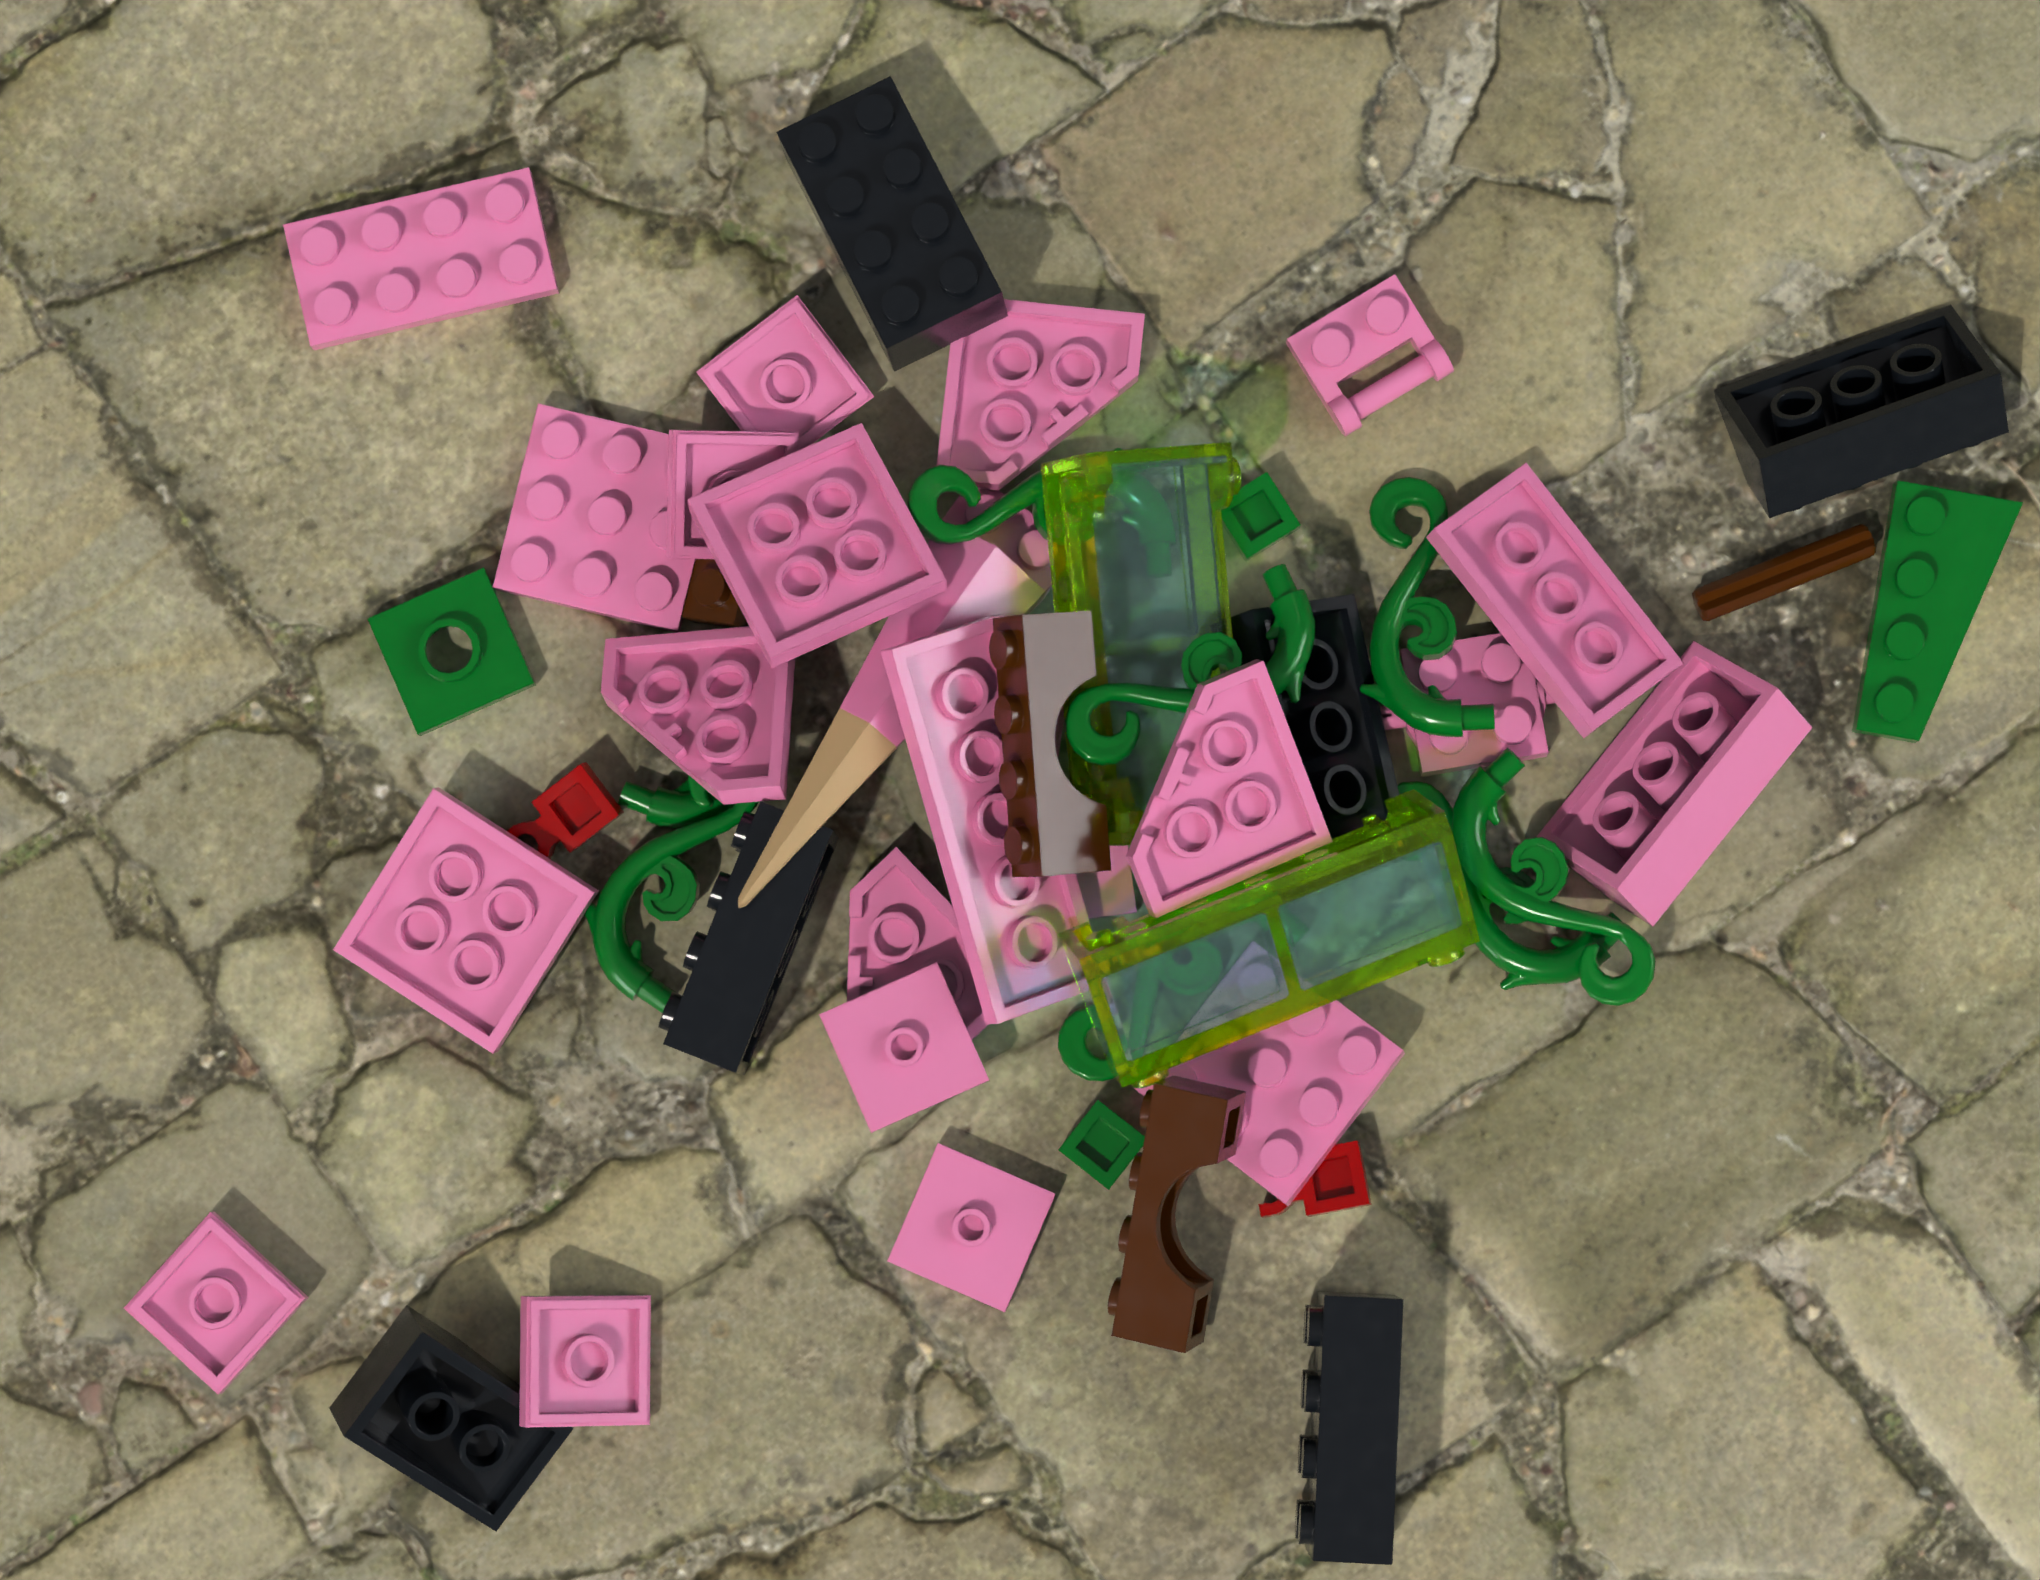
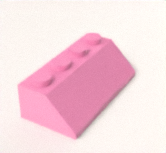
M1695 641L1691 643L1680 657L1684 663L1659 683L1536 836L1555 842L1564 852L1569 867L1610 900L1651 926L1656 924L1812 729V726L1779 688Z

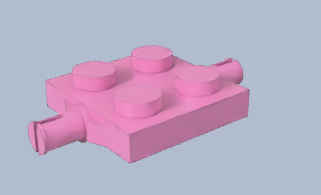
M1501 633L1455 640L1452 650L1436 660H1423L1415 657L1407 648L1400 649V659L1407 677L1422 692L1428 694V686L1434 685L1445 699H1461V705L1494 704L1495 729L1463 731V737L1429 735L1412 728L1384 705L1380 706L1385 730L1406 728L1407 734L1416 747L1421 777L1475 769L1480 765L1487 767L1507 747L1521 761L1547 757L1549 751L1543 718L1546 704H1553L1555 702Z

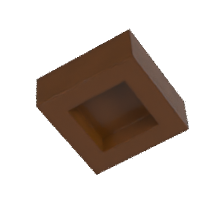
M695 559L682 617L695 623L728 628L746 627L748 623L715 559Z

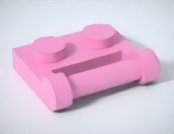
M1395 274L1286 340V344L1344 436L1361 428L1360 420L1433 377L1436 381H1439L1454 372L1453 365L1445 350L1432 335ZM1409 342L1412 344L1418 357L1348 399L1343 395L1338 384Z

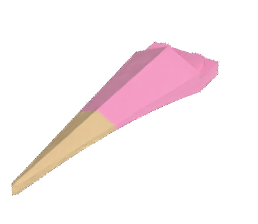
M979 489L981 500L975 507H969L966 500L959 495L942 520L954 525L965 524L981 514L1004 494L997 490ZM1023 509L988 533L970 541L948 545L938 544L929 540L928 546L947 579V590L892 614L886 620L738 897V908L747 906L808 840L905 740L881 650L991 615L1004 614V617L1030 614L1043 601L1078 551L1079 544L1062 546L1044 539L1035 527L1033 514L1027 509Z

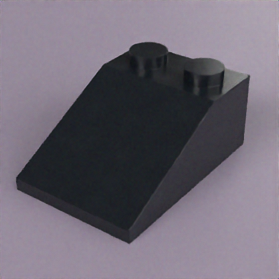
M408 1305L398 1315L329 1407L345 1438L494 1531L499 1529L573 1430V1427H520V1385L456 1336Z

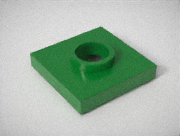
M481 568L368 618L371 629L419 736L536 686L529 666L485 568ZM456 627L466 632L471 639L473 648L471 659L464 668L457 672H440L428 661L426 653L427 642L441 628Z

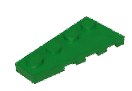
M1899 480L1893 484L1852 732L1916 743L1920 740L2023 502Z

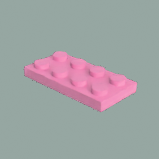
M529 167L283 224L309 343L313 350L559 294L535 184Z
M1527 463L1439 524L1426 536L1431 545L1583 739L1684 663Z

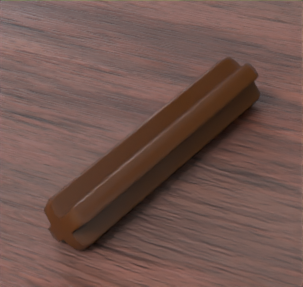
M1856 525L1698 587L1692 593L1694 605L1702 620L1710 621L1868 559L1876 553L1874 539L1866 525Z

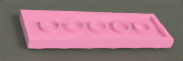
M1004 614L991 615L881 650L986 1024H999L1107 984L1077 875L1012 877L1011 863L1005 854L1004 837L1008 828L1007 801L1002 794L999 784V772L1003 763L1002 736L997 729L994 718V707L999 697L997 670L992 664L989 653V642L994 632L993 618L1004 617Z

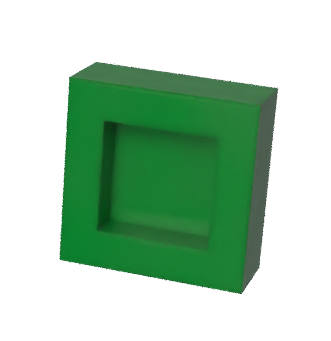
M1265 472L1223 498L1212 507L1245 561L1250 560L1297 531L1301 526L1268 472Z
M1097 1100L1058 1150L1109 1190L1143 1147L1145 1136L1101 1101Z

